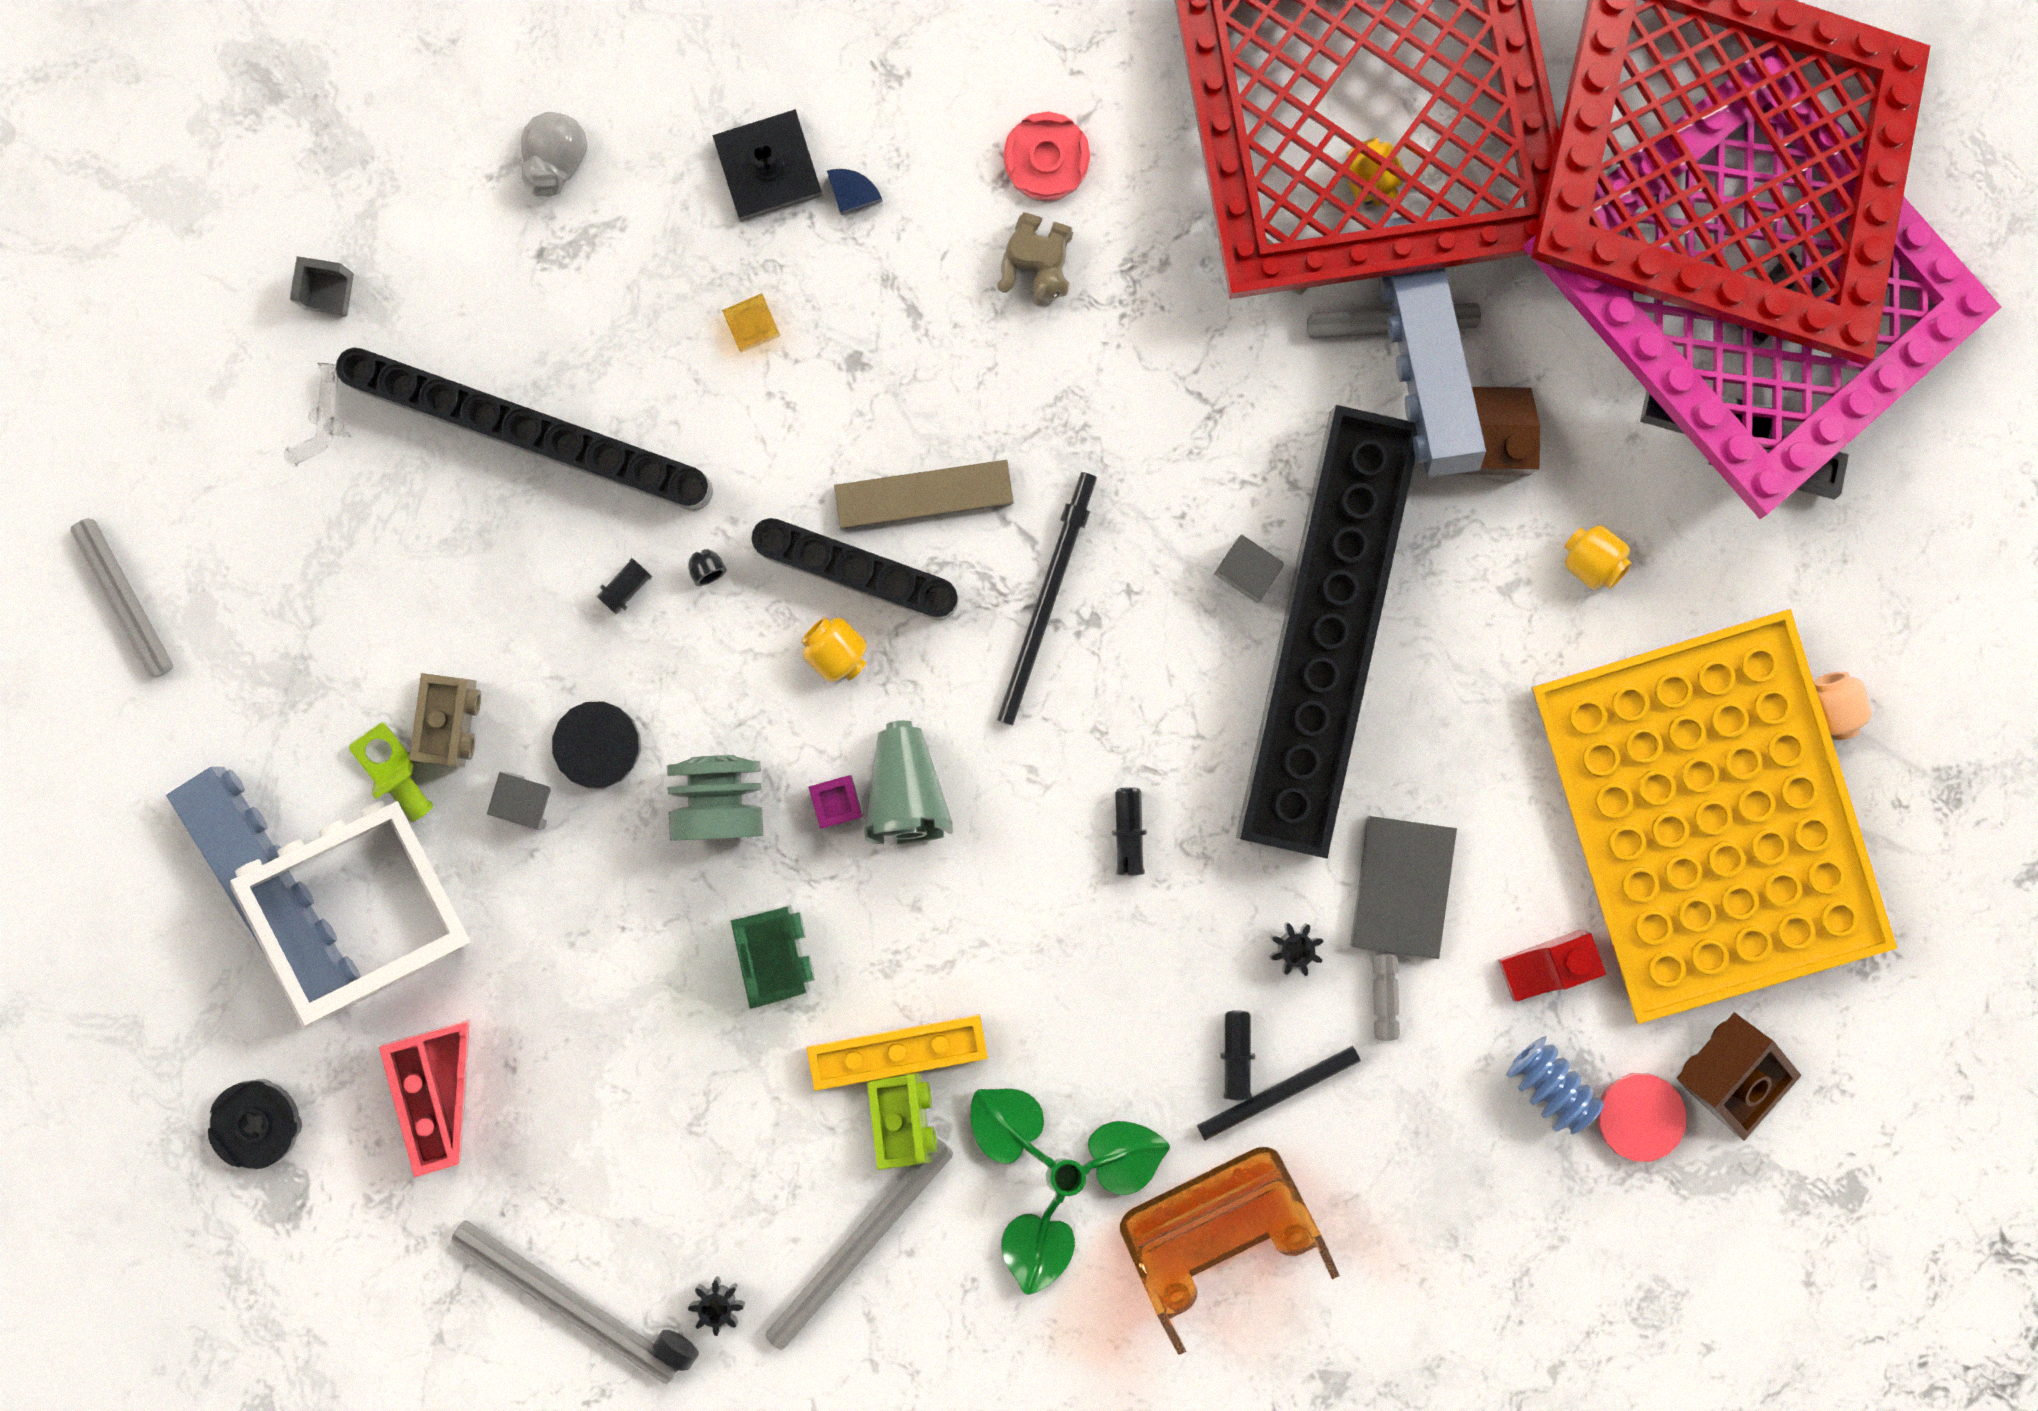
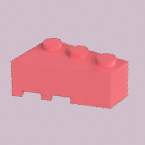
M470 1019L387 1042L379 1047L414 1177L458 1165L461 1160Z

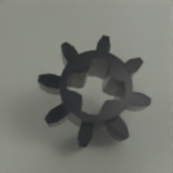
M1286 922L1284 923L1286 933L1281 938L1276 935L1270 936V939L1278 944V951L1269 955V958L1276 961L1280 959L1285 961L1282 973L1288 975L1294 966L1299 967L1300 972L1307 976L1308 968L1306 965L1312 960L1322 963L1323 960L1315 954V947L1321 945L1324 941L1322 938L1310 939L1308 937L1311 925L1305 923L1301 927L1300 932L1294 931L1292 925ZM1300 937L1303 938L1301 945L1307 949L1305 955H1296L1293 960H1290L1291 952L1286 949V945L1289 941L1297 943Z
M716 1276L712 1287L709 1289L702 1284L697 1285L695 1292L701 1298V1301H693L688 1306L689 1311L698 1312L699 1320L695 1326L697 1329L705 1324L713 1327L714 1336H718L723 1324L727 1323L732 1328L737 1326L739 1321L732 1312L740 1311L745 1307V1301L735 1299L734 1293L738 1287L737 1283L732 1284L728 1288L721 1285L720 1277ZM713 1297L719 1299L720 1305L726 1306L720 1315L715 1314L714 1307L707 1306Z

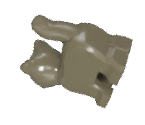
M1023 212L1016 224V231L1007 243L1001 264L1002 279L998 282L997 288L1002 293L1010 291L1016 281L1017 268L1035 271L1038 274L1034 278L1032 285L1034 304L1038 305L1041 301L1051 303L1059 297L1066 296L1070 288V283L1064 277L1062 268L1066 258V246L1071 241L1074 232H1072V227L1053 222L1048 237L1037 235L1035 232L1043 218Z

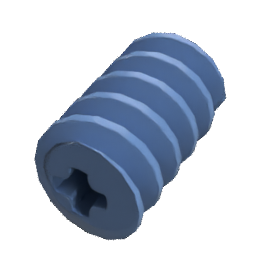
M1547 1036L1541 1037L1530 1044L1514 1059L1506 1075L1508 1078H1512L1522 1073L1524 1078L1519 1084L1518 1089L1522 1092L1534 1087L1536 1090L1529 1102L1532 1105L1544 1100L1547 1102L1541 1116L1543 1118L1554 1114L1559 1116L1552 1127L1553 1130L1558 1132L1568 1127L1571 1130L1570 1134H1575L1586 1128L1601 1113L1605 1103L1600 1098H1592L1593 1089L1587 1084L1580 1085L1581 1075L1576 1071L1568 1072L1570 1068L1568 1060L1565 1058L1556 1059L1558 1049L1553 1044L1544 1046Z

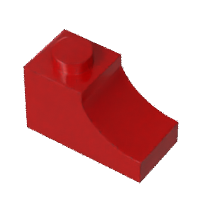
M1580 929L1498 959L1512 1000L1515 1002L1551 991L1566 990L1607 975L1592 934Z

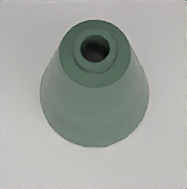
M901 720L887 723L886 730L879 732L877 737L864 828L865 840L874 844H884V836H892L893 839H897V844H911L943 838L944 831L952 834L953 822L922 730L913 727L911 721Z

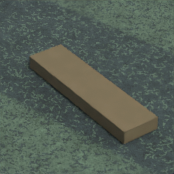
M1007 459L834 485L840 529L1014 504Z

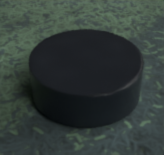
M662 1330L653 1344L656 1356L666 1365L680 1371L689 1370L699 1355L693 1343L671 1330Z

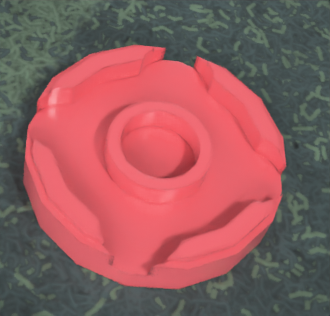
M1047 111L1027 116L1012 129L1006 139L1003 158L1006 174L1017 190L1029 198L1051 201L1062 199L1077 190L1087 175L1090 151L1088 139L1083 131L1074 124V121L1065 115Z
M1630 1073L1622 1076L1615 1083H1611L1603 1091L1600 1099L1605 1105L1597 1116L1596 1124L1604 1141L1615 1153L1632 1161L1652 1162L1667 1156L1680 1143L1686 1129L1687 1110L1681 1095L1669 1082L1649 1073Z

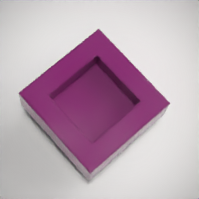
M852 775L808 787L820 829L863 817Z

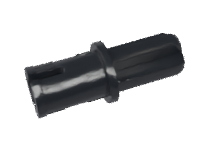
M1122 787L1115 792L1116 830H1112V835L1116 836L1117 843L1116 875H1126L1127 873L1128 875L1145 874V869L1143 868V835L1147 834V830L1142 829V794L1139 788Z
M1232 1010L1225 1014V1052L1220 1053V1058L1225 1059V1093H1223V1098L1247 1100L1252 1098L1251 1060L1255 1059V1053H1251V1014L1247 1011Z

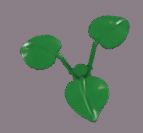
M1012 1088L978 1089L974 1093L970 1107V1122L974 1138L982 1152L996 1162L1010 1164L1015 1162L1022 1154L1023 1149H1025L1048 1167L1046 1182L1049 1188L1055 1192V1197L1044 1211L1042 1219L1034 1214H1022L1007 1225L1002 1235L1001 1252L1004 1262L1016 1279L1022 1292L1031 1295L1048 1287L1063 1273L1072 1259L1075 1248L1072 1228L1062 1221H1050L1052 1214L1059 1204L1064 1201L1065 1196L1078 1194L1085 1186L1086 1175L1094 1168H1096L1097 1180L1105 1190L1117 1195H1130L1140 1191L1153 1178L1162 1159L1170 1149L1169 1143L1153 1130L1127 1121L1108 1122L1098 1127L1088 1139V1149L1094 1160L1087 1162L1083 1166L1074 1160L1066 1158L1054 1161L1030 1143L1040 1136L1044 1127L1043 1110L1034 1097L1024 1091Z

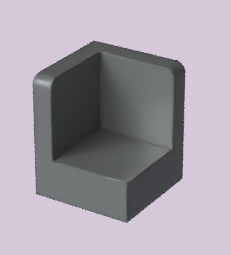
M297 256L290 300L306 310L347 316L354 273L341 263Z
M1241 534L1214 572V575L1258 603L1282 570L1284 563Z
M499 772L487 815L537 830L545 829L547 820L542 818L551 788L547 785L524 779V776L510 772Z

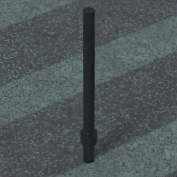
M1080 473L1070 504L1066 503L1060 518V521L1064 523L997 717L998 721L1012 726L1014 725L1080 528L1085 529L1090 514L1087 507L1097 477L1089 473Z

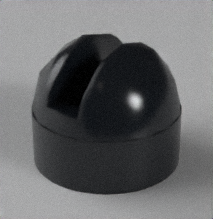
M704 549L701 553L695 552L689 559V574L698 587L718 580L727 571L718 554L709 549Z

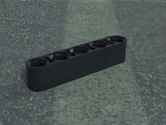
M764 519L756 524L752 531L751 540L753 547L761 556L772 562L931 619H946L954 614L957 609L958 596L956 589L952 583L938 576L779 519ZM773 528L782 530L785 537L782 547L776 551L765 550L762 545L764 533ZM813 543L823 545L826 549L824 561L817 566L805 564L803 560L805 548ZM853 558L865 560L868 566L867 574L858 581H850L844 575V566ZM893 573H903L909 578V588L900 596L888 594L885 589V581L888 576ZM933 588H944L950 593V604L944 610L934 611L927 606L926 596Z

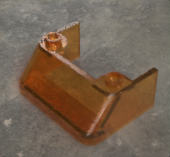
M1269 1147L1252 1149L1134 1207L1123 1216L1120 1222V1232L1156 1315L1178 1355L1187 1351L1172 1318L1191 1308L1197 1299L1198 1291L1192 1276L1271 1238L1276 1249L1286 1256L1301 1255L1316 1248L1331 1279L1333 1280L1340 1276L1324 1239L1283 1160L1276 1150Z

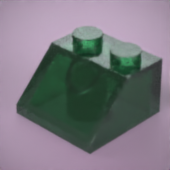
M791 904L740 915L730 920L750 1009L799 996L810 990L808 982L815 981L813 964L810 955L802 956L799 939L806 938L804 923L800 912L793 913Z

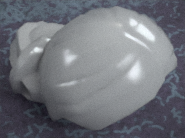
M545 112L533 117L524 127L521 137V151L524 161L522 164V180L532 195L536 197H550L559 194L566 181L571 179L581 164L588 146L586 134L575 119L561 113Z

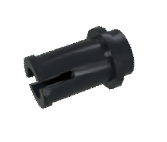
M631 558L629 563L606 587L603 584L600 586L602 591L596 597L615 614L621 609L626 611L628 607L625 604L653 576Z

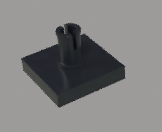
M796 109L712 135L740 222L823 196Z

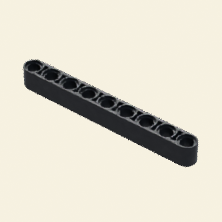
M362 348L346 349L336 361L335 369L339 379L356 391L684 509L694 511L702 509L708 505L712 498V483L702 471L695 467ZM360 361H368L369 373L364 379L355 381L352 375L354 366ZM403 375H409L411 380L410 389L404 395L396 396L393 390L396 379ZM443 390H450L453 396L450 406L445 410H436L434 405L436 395ZM486 404L492 405L494 409L492 420L486 425H477L475 415L478 408ZM533 419L536 426L533 436L527 440H519L516 435L517 426L523 420ZM566 434H575L577 439L575 450L568 455H560L557 449L559 439ZM609 448L616 449L619 455L616 466L609 470L600 469L598 458L601 452ZM649 463L658 464L660 468L658 480L650 485L642 484L639 479L642 467ZM688 478H698L702 484L700 494L691 500L683 499L680 493L682 483Z

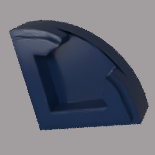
M832 169L827 171L841 215L883 202L876 186L864 175L849 169Z

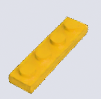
M980 1014L818 1043L806 1047L814 1091L988 1059Z

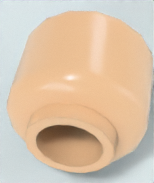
M1833 672L1818 677L1814 684L1830 735H1833L1835 740H1846L1860 734L1859 728L1867 724L1872 716L1866 689L1862 681L1858 678L1850 677L1848 672Z

